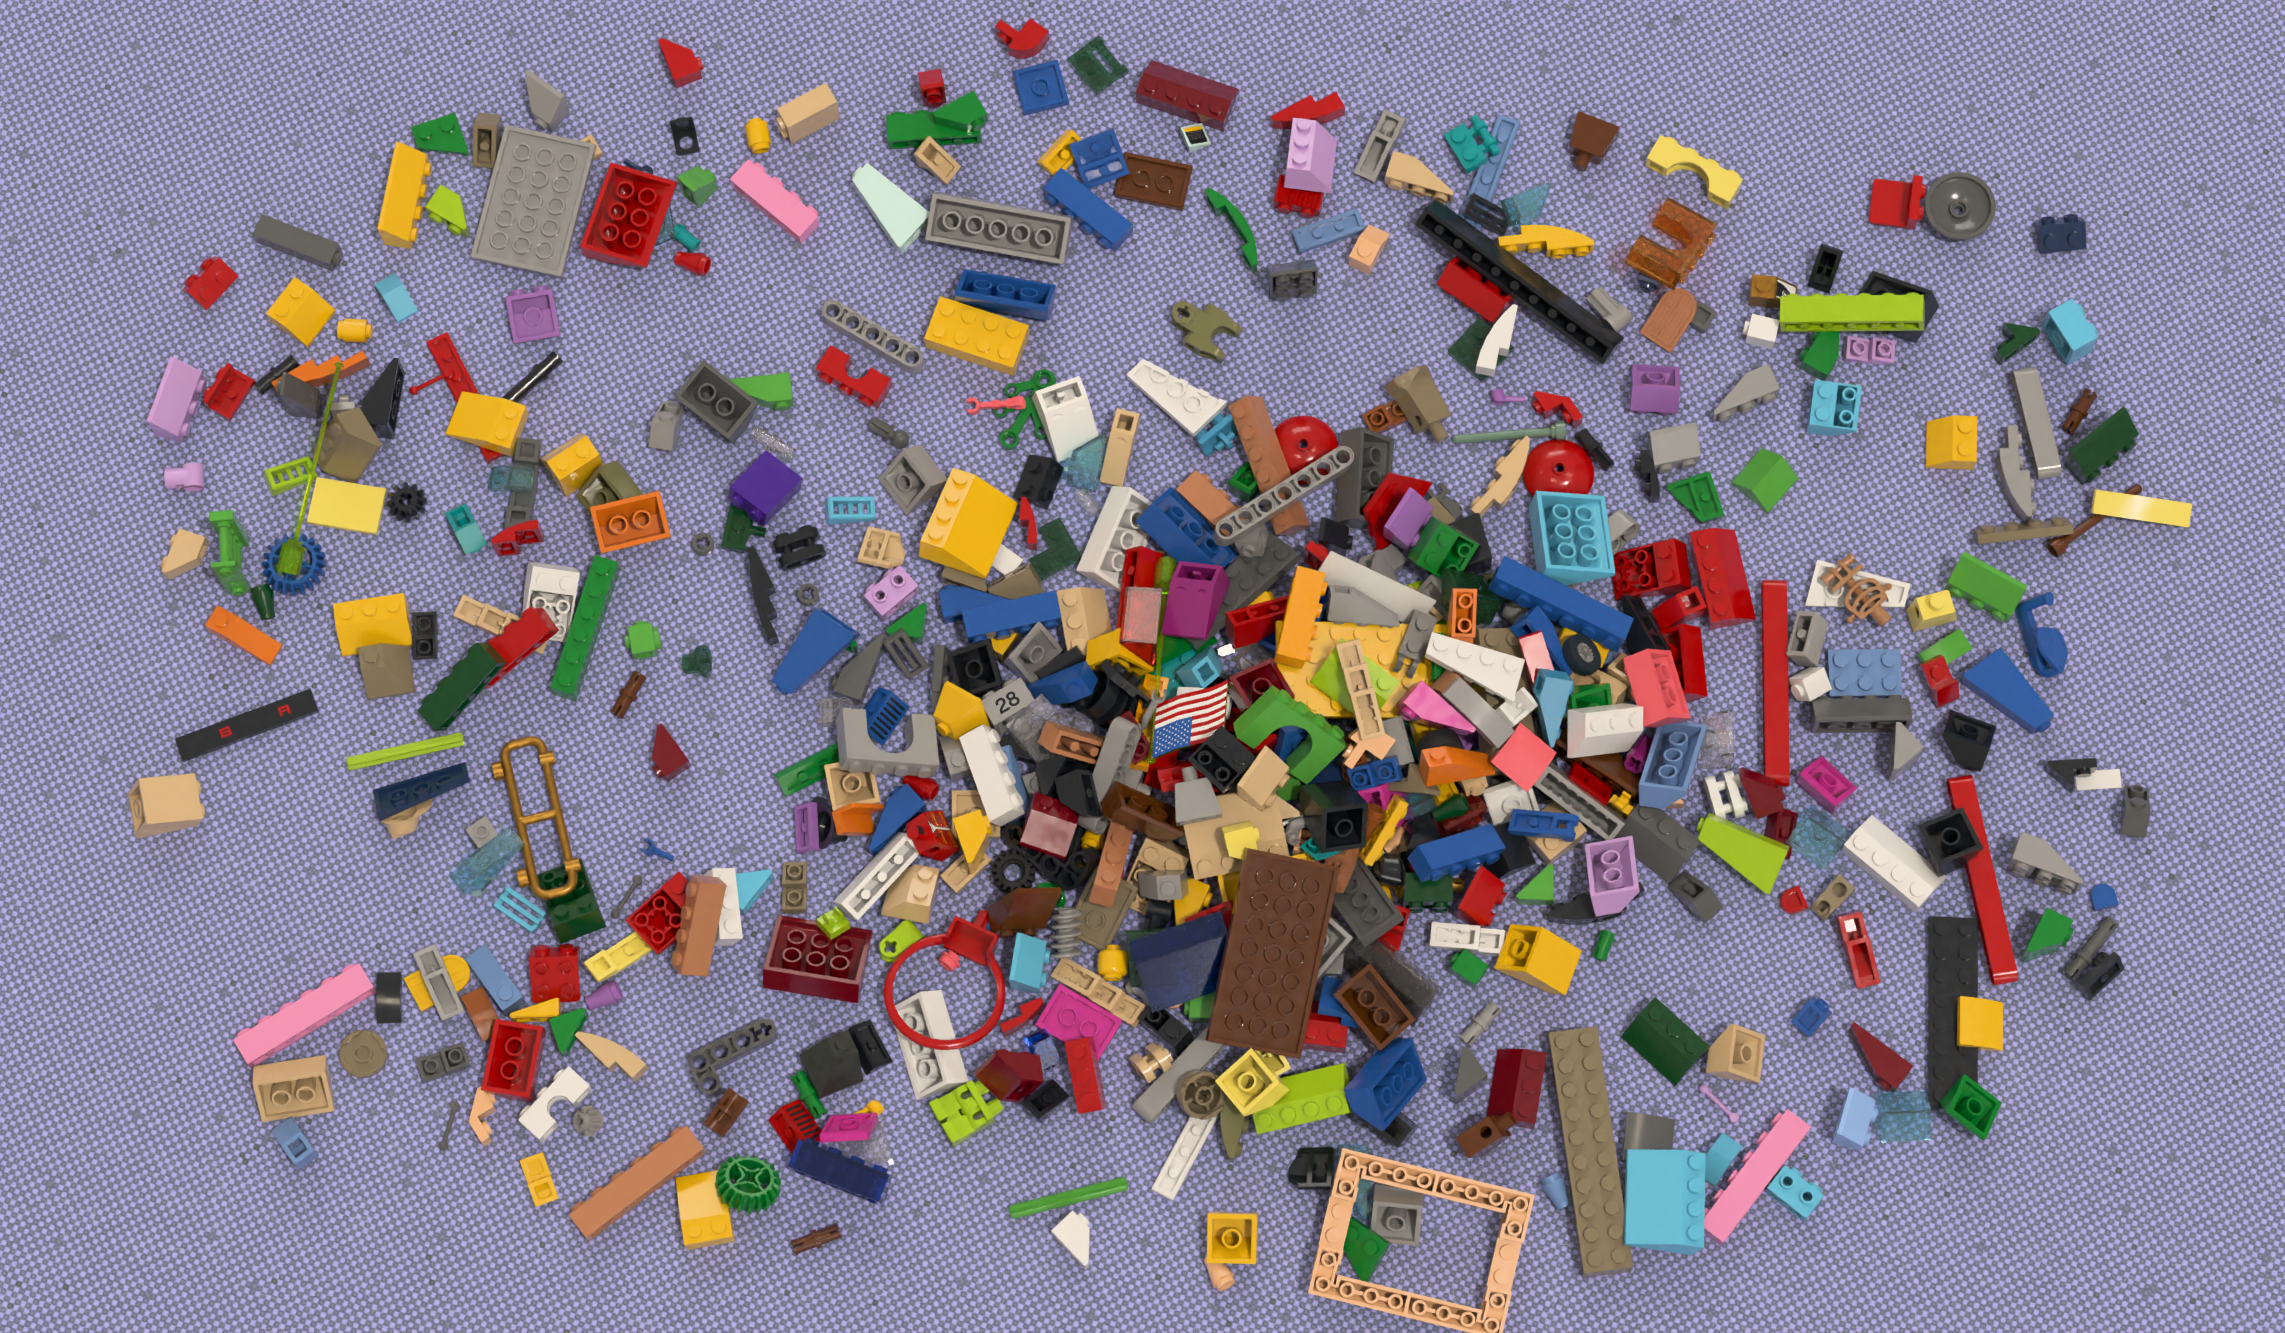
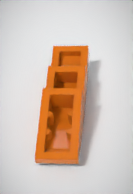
M362 350L343 362L338 355L318 366L311 359L288 373L314 387L332 383V380L334 382L336 379L340 380L370 366V363ZM282 376L271 382L276 392L278 380H282Z

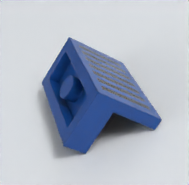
M878 687L864 707V710H866L868 735L883 746L910 707L892 691Z

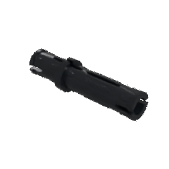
M552 351L538 365L535 364L533 370L502 398L518 403L542 380L546 381L549 378L548 375L563 363L562 359Z

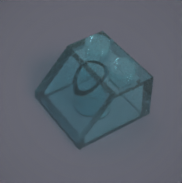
M1101 434L1074 449L1071 458H1066L1064 471L1065 478H1068L1069 487L1096 493L1107 450V435Z

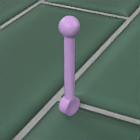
M1706 1084L1700 1085L1699 1091L1702 1094H1706L1729 1116L1731 1123L1738 1122L1739 1115L1737 1113H1732L1709 1091Z

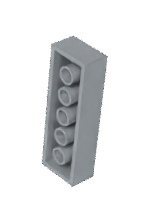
M934 192L932 194L925 240L1065 264L1074 216Z

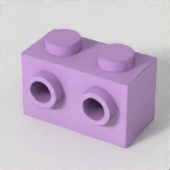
M900 565L897 568H890L883 575L884 579L878 584H871L865 590V602L883 622L920 592L918 584Z

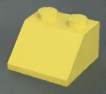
M1252 1048L1215 1080L1243 1116L1272 1107L1289 1091V1088L1265 1059Z

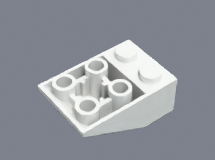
M1080 376L1035 391L1032 400L1058 463L1102 447L1088 396Z
M528 561L524 585L523 612L530 607L544 608L559 630L549 640L566 642L572 623L580 572L574 567Z

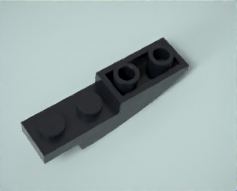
M1639 882L1640 892L1632 900L1644 895L1645 889L1641 882ZM1584 892L1573 897V901L1566 905L1561 902L1551 907L1547 918L1549 922L1559 924H1592L1626 914L1627 907L1625 906L1618 913L1596 916L1590 894L1586 895Z

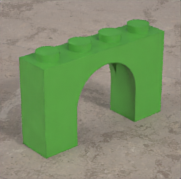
M1273 685L1233 723L1236 737L1253 749L1280 727L1291 725L1305 729L1308 732L1306 739L1286 758L1289 773L1305 784H1308L1346 748L1344 732L1338 726L1330 725L1322 715L1314 714L1303 702L1295 701L1288 692L1283 689L1279 690Z

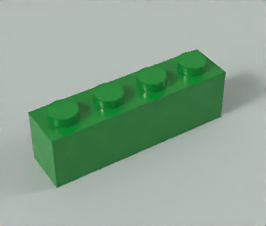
M918 110L910 114L894 112L891 115H886L889 150L919 148L927 136H930L940 146L982 143L981 129L977 131L972 130L967 133L936 125L933 119V112Z

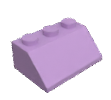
M1293 118L1284 188L1331 193L1337 139L1315 120Z
M171 356L147 418V423L156 436L182 443L184 437H187L190 432V420L192 415L197 413L199 402L197 401L199 395L204 393L207 381L201 371Z
M1633 836L1585 844L1590 896L1596 916L1621 912L1640 892Z

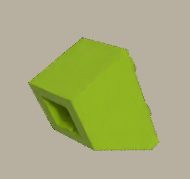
M440 185L425 206L429 215L428 218L436 224H445L448 226V230L457 236L462 234L468 237L470 233L460 195Z

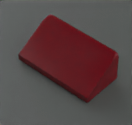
M1784 808V810L1767 815L1764 836L1790 846L1785 859L1789 860L1798 813Z

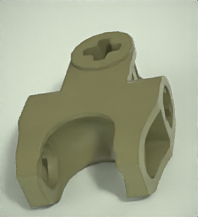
M1180 301L1173 306L1172 324L1176 329L1186 334L1181 341L1182 344L1200 357L1222 363L1225 359V354L1213 344L1212 338L1218 333H1227L1232 337L1239 338L1242 334V328L1226 312L1210 303H1207L1202 311L1186 301ZM1187 314V317L1179 318V315Z

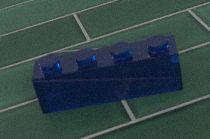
M1221 911L1128 942L1152 1013L1216 991L1228 933Z

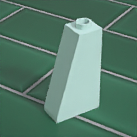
M866 163L863 168L859 167L852 176L853 188L895 249L902 255L927 228L930 212L870 164Z

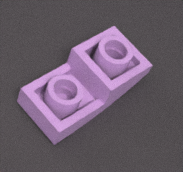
M1847 336L1844 338L1843 361L1865 364H1893L1896 341L1877 337L1864 339Z

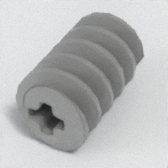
M1055 907L1054 910L1058 914L1051 916V919L1058 921V924L1052 925L1051 929L1058 931V933L1051 935V938L1057 940L1058 943L1051 945V948L1057 950V953L1052 954L1051 958H1074V956L1081 954V949L1075 947L1081 944V940L1075 938L1081 934V930L1075 928L1081 925V920L1075 918L1081 915V911L1071 907Z

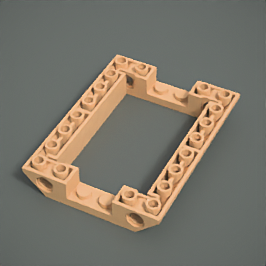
M1342 1148L1315 1255L1308 1293L1469 1333H1503L1512 1295L1511 1287L1535 1195ZM1359 1179L1503 1213L1480 1309L1337 1275L1353 1205L1357 1197Z

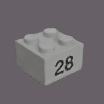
M1021 677L1017 680H1008L1002 685V689L997 692L990 691L982 697V703L990 727L995 729L999 736L1038 714L1036 701Z

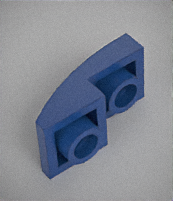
M1397 755L1385 757L1382 760L1376 759L1355 765L1353 769L1347 768L1351 786L1356 791L1375 788L1380 784L1403 779Z

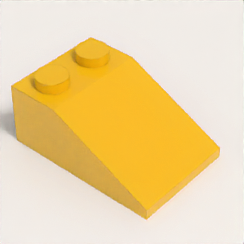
M462 391L445 434L512 457L516 449L517 438H520L529 414L525 405L504 398Z
M718 1170L676 1177L680 1221L684 1246L687 1250L735 1242L729 1203L722 1204L721 1197H717V1189H715L716 1173Z

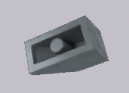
M1686 871L1667 886L1690 913L1704 923L1712 919L1723 908L1712 889Z

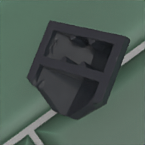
M1333 1147L1300 1148L1297 1153L1298 1155L1289 1167L1288 1181L1298 1190L1331 1189L1334 1180Z

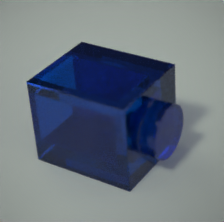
M1045 1028L1023 1039L1030 1054L1040 1055L1042 1070L1052 1069L1057 1063L1061 1062L1055 1045Z

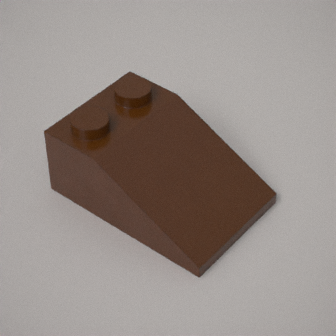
M1061 887L1017 888L987 907L990 931L1000 935L1001 939L1012 938L1017 935V932L1031 937L1037 936V933L1043 930L1048 923L1061 895Z

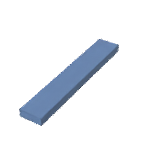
M1500 114L1497 117L1491 136L1496 138L1497 146L1501 152L1497 156H1493L1490 151L1484 154L1487 163L1478 168L1460 215L1479 231L1482 226L1463 216L1462 213L1466 209V203L1469 202V196L1472 193L1490 202L1492 201L1521 121ZM1474 202V205L1480 207L1485 211H1488V209L1484 206ZM1472 211L1473 213L1485 218L1484 216Z

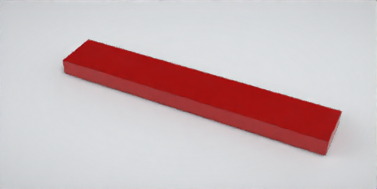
M448 332L427 341L426 343L441 373L443 374L447 368L454 371L452 378L445 377L444 379L456 402L458 403L462 391L479 394ZM480 447L487 463L505 456L504 454Z

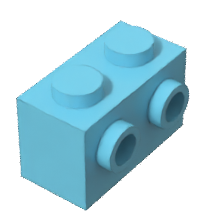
M1785 1165L1765 1192L1805 1222L1823 1199L1822 1189L1815 1183H1808L1802 1179V1173L1792 1166L1788 1168Z

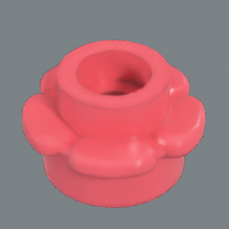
M951 950L941 952L938 962L946 970L953 972L956 968H960V963L958 962L960 958L956 953Z

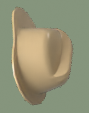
M432 799L380 822L386 824L389 834L393 839L412 833L418 828L419 816L432 806Z

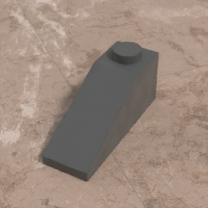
M880 634L844 666L839 675H835L831 688L834 689L833 692L836 698L862 706L884 651L883 639L886 638V635Z

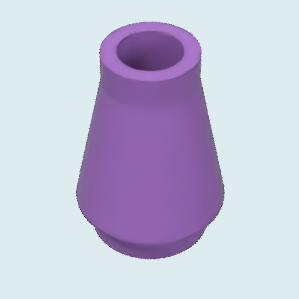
M607 981L592 994L585 997V1000L590 1010L619 1003V1000L623 998V994L616 981Z

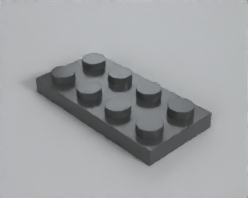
M1358 857L1344 893H1335L1333 903L1360 942L1366 947L1403 921L1404 918L1362 859Z

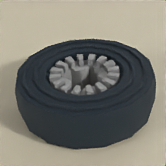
M1575 634L1564 642L1562 649L1564 658L1575 673L1585 677L1592 675L1600 668V652L1590 638L1583 634Z

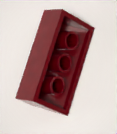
M1151 60L1143 72L1136 90V103L1198 124L1202 123L1204 126L1224 132L1239 89Z

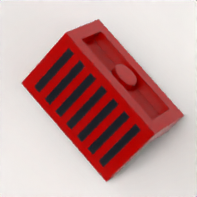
M800 1099L780 1107L768 1120L795 1159L802 1157L812 1146L820 1143V1133L822 1130Z

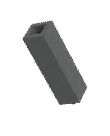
M263 214L253 232L256 243L332 272L336 265H340L343 258L339 243Z

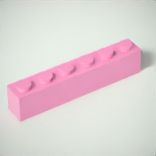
M359 963L356 965L350 964L342 970V974L335 978L329 977L321 982L319 988L314 991L312 989L307 990L300 995V999L296 1002H288L281 1006L278 1013L261 1018L255 1027L243 1029L233 1041L246 1063L252 1069L254 1066L259 1065L375 994L376 989Z
M1787 1109L1784 1114L1779 1112L1771 1122L1774 1127L1769 1134L1766 1131L1763 1132L1756 1142L1759 1147L1754 1153L1751 1150L1742 1160V1163L1745 1165L1740 1172L1736 1169L1727 1180L1730 1183L1725 1191L1720 1189L1712 1199L1715 1204L1710 1210L1705 1208L1704 1233L1720 1246H1722L1809 1132L1811 1126Z

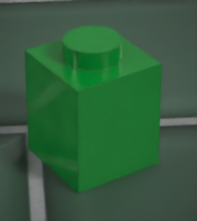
M1466 949L1461 954L1457 952L1449 963L1452 966L1450 974L1472 989H1475L1488 971L1489 966Z

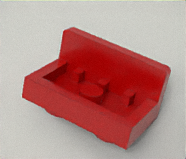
M216 256L206 258L200 265L202 269L196 275H190L184 282L186 286L182 289L204 310H208L239 277L222 259Z
M227 363L225 367H221L217 372L216 381L213 386H209L203 395V403L207 409L231 421L255 385V380L234 369L232 364Z

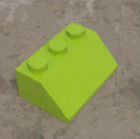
M1335 647L1310 683L1354 715ZM1364 655L1380 710L1400 684V681Z

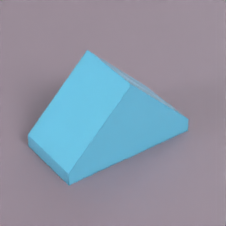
M395 273L374 284L397 323L418 312L403 283Z
M769 869L736 874L739 909L742 914L745 915L774 879L773 872Z
M1722 1133L1706 1154L1705 1180L1715 1187L1743 1146Z

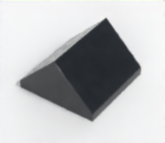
M1063 755L1036 763L1041 793L1059 800V796L1056 793L1055 778L1076 769L1090 770L1092 764Z
M1510 822L1493 826L1506 848L1499 855L1500 859L1490 865L1484 863L1485 868L1500 880L1537 864L1525 837L1510 835L1508 831Z

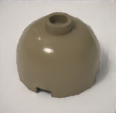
M1195 1070L1189 1072L1181 1079L1177 1087L1176 1097L1179 1106L1186 1114L1196 1119L1207 1120L1215 1117L1223 1109L1224 1105H1221L1225 1097L1227 1098V1095L1215 1082L1219 1076L1207 1070Z

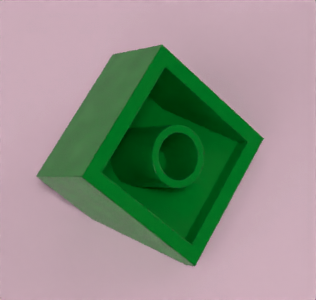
M2046 908L2020 961L2027 962L2055 953L2060 946L2065 948L2074 931L2071 928L2073 920Z

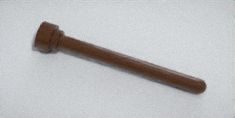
M2135 484L2123 494L2138 495L2142 491V487L2139 484ZM2094 514L2074 528L2073 534L2052 538L2046 543L2048 550L2054 557L2059 558L2066 553L2068 544L2102 521L2107 515Z

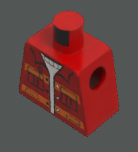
M942 810L924 812L906 825L907 837L913 841L920 855L943 862L960 850Z

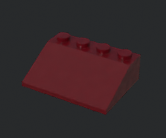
M778 915L763 968V988L858 1003L873 930L850 927L849 930L830 940L817 926L816 921Z

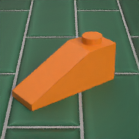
M218 605L205 624L211 634L270 666L283 647L281 643Z
M1449 746L1421 750L1418 770L1426 787L1495 775V769L1486 753Z

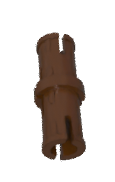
M2088 388L2083 390L2077 403L2071 406L2070 414L2060 427L2065 432L2069 425H2071L2067 432L2068 435L2073 436L2082 419L2087 418V411L2098 397L2093 392L2087 399L2091 392Z
M637 671L632 672L626 686L620 689V696L610 710V713L614 716L618 715L619 719L624 718L631 703L636 701V695L647 679L642 674L639 676Z
M835 1223L819 1231H816V1229L812 1230L811 1234L791 1240L793 1247H796L794 1248L796 1255L815 1247L817 1249L822 1248V1245L841 1239L842 1235L838 1231V1224Z

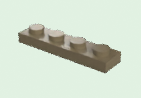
M2053 517L2051 521L2042 522L2040 519H2032L2026 524L2006 522L2004 526L1998 527L1986 524L1980 526V529H1974V539L1978 544L2073 534V524L2065 517Z

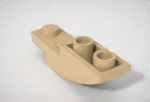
M1527 435L1522 441L1518 439L1510 448L1511 452L1506 458L1502 456L1494 465L1496 468L1494 477L1498 480L1493 479L1486 487L1487 492L1482 498L1480 496L1475 498L1470 505L1472 508L1470 515L1479 513L1481 518L1492 505L1501 511L1509 501L1521 480L1526 465L1530 438Z

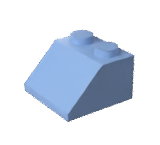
M1850 1087L1843 1102L1832 1143L1861 1151L1863 1145L1868 1146L1872 1133L1867 1131L1869 1123L1875 1122L1878 1109L1874 1108L1876 1100Z

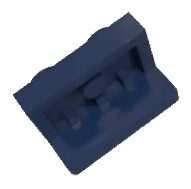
M2077 214L2064 215L2063 219H2055V217L2051 216L2042 217L2041 221L2034 222L2037 228L2038 252L2040 254L2087 249L2085 221L2078 217Z

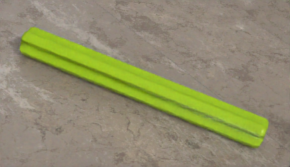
M462 732L349 756L346 761L348 769L352 771L461 747L465 742Z

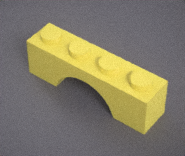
M1660 135L1649 153L1645 165L1665 177L1677 170H1690L1697 173L1706 183L1707 199L1727 210L1741 188L1743 180L1737 172L1730 169L1725 170L1713 159H1705L1699 156L1698 152L1694 149L1684 148L1671 137L1665 138Z
M1250 821L1222 827L1229 857L1243 860L1245 848L1258 850L1256 842L1260 841L1257 827H1252Z

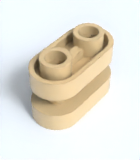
M1152 1042L1144 1047L1147 1055L1143 1058L1137 1053L1128 1058L1137 1074L1147 1083L1156 1079L1153 1071L1157 1068L1163 1072L1172 1068L1170 1062L1173 1061V1058L1160 1043L1156 1045Z

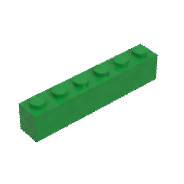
M597 555L594 556L550 686L555 696L577 701L621 570L618 561Z

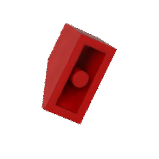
M664 38L658 39L660 49L676 88L702 79L701 70L704 67L699 56L695 57L691 49Z

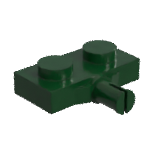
M730 503L721 549L745 553L746 543L750 536L754 535L765 538L767 528L753 526L752 519L748 513Z

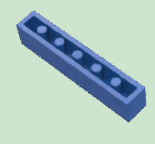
M1506 556L1502 558L1497 566L1488 590L1496 593L1498 596L1507 598L1529 610L1539 605L1548 619L1560 624L1564 628L1583 634L1618 652L1626 640L1634 619Z

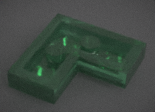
M1060 517L1039 528L1049 549L1030 558L1029 562L1032 563L1039 578L1043 581L1079 562L1082 556Z

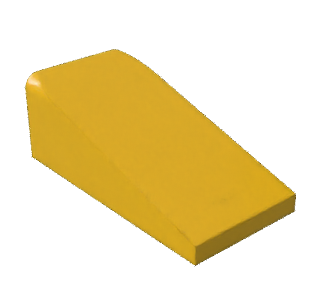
M559 998L551 999L510 1013V1018L513 1022L518 1023L550 1022L549 1019L561 1015V1001Z

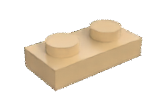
M962 854L940 875V878L958 894L992 860L984 854L976 872L970 875L964 854Z

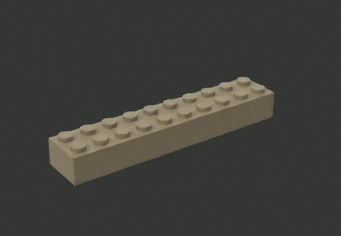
M1597 1026L1549 1032L1547 1041L1582 1278L1631 1272L1633 1263L1630 1246L1624 1245V1203Z

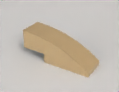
M579 1031L575 1034L577 1040L610 1072L618 1066L636 1082L649 1069L634 1053L609 1039Z

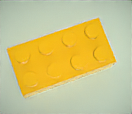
M940 296L924 341L926 348L1014 376L1030 331L1027 324Z

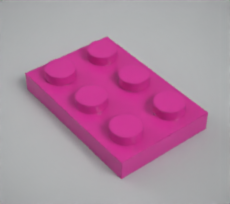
M1059 984L1037 1020L1035 1027L1064 1044L1065 1041L1093 1036L1099 1062L1123 1020Z

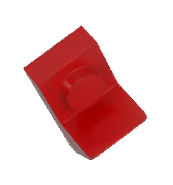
M1940 654L1919 664L1937 708L1959 699V682L1952 678L1943 655Z

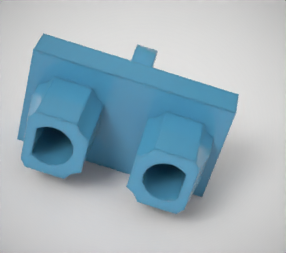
M1219 413L1211 421L1212 429L1207 431L1203 428L1195 436L1202 453L1206 457L1215 450L1217 452L1220 451L1223 447L1228 451L1233 448L1230 441L1236 437L1237 428L1230 414L1224 416Z

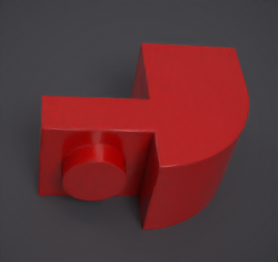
M1031 18L1020 32L1001 19L995 26L997 39L1001 43L1008 45V53L1014 58H1031L1037 55L1050 40L1049 31Z

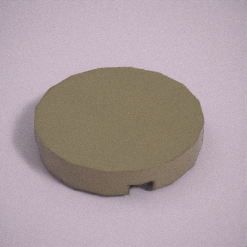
M356 1030L348 1034L342 1041L339 1050V1060L343 1069L351 1076L357 1078H370L378 1074L385 1067L388 1059V1048L384 1040L376 1032L368 1030Z

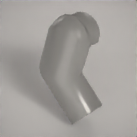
M1303 816L1290 820L1287 825L1285 837L1286 842L1291 846L1299 843L1301 829L1308 827Z

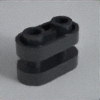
M811 525L802 526L797 532L791 534L787 532L781 533L775 537L776 540L772 543L777 554H784L778 560L783 571L813 563L826 556L823 544H815L820 539V534L817 527H812ZM806 546V548H803V549H800V550H797V551H794V552L792 551V550L798 549V548H800V547Z

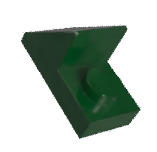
M2004 323L2002 332L2008 340H2005L1996 348L1997 352L1994 359L1999 365L2003 364L2037 340L2040 330L2035 327Z

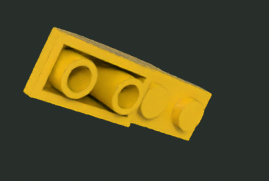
M1521 225L1520 235L1498 237V245L1512 255L1517 254L1518 251L1528 250L1530 253H1535L1545 249L1546 257L1561 259L1566 257V255L1572 254L1586 256L1593 252L1594 249L1593 239L1569 229L1548 225Z

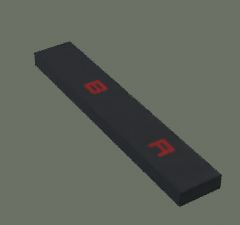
M308 689L175 738L182 761L186 762L319 713L312 690Z

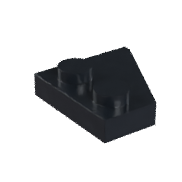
M1108 659L1101 664L1102 669L1110 680L1133 698L1137 695L1145 708L1149 706L1152 700L1151 696L1141 683L1143 679L1136 672L1132 671L1130 673L1120 662L1115 664Z

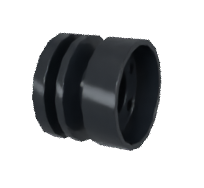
M1102 668L1093 670L1098 679L1093 693L1074 701L1073 706L1080 714L1093 720L1095 724L1108 731L1110 727L1109 720L1128 709L1133 714L1137 705V695L1134 698L1130 696L1125 690L1110 680Z

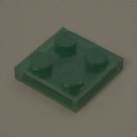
M1478 318L1452 345L1447 354L1481 383H1484L1489 376L1477 374L1475 371L1480 351L1492 328L1482 319ZM1511 344L1508 356L1514 351V347ZM1498 355L1496 369L1507 356Z

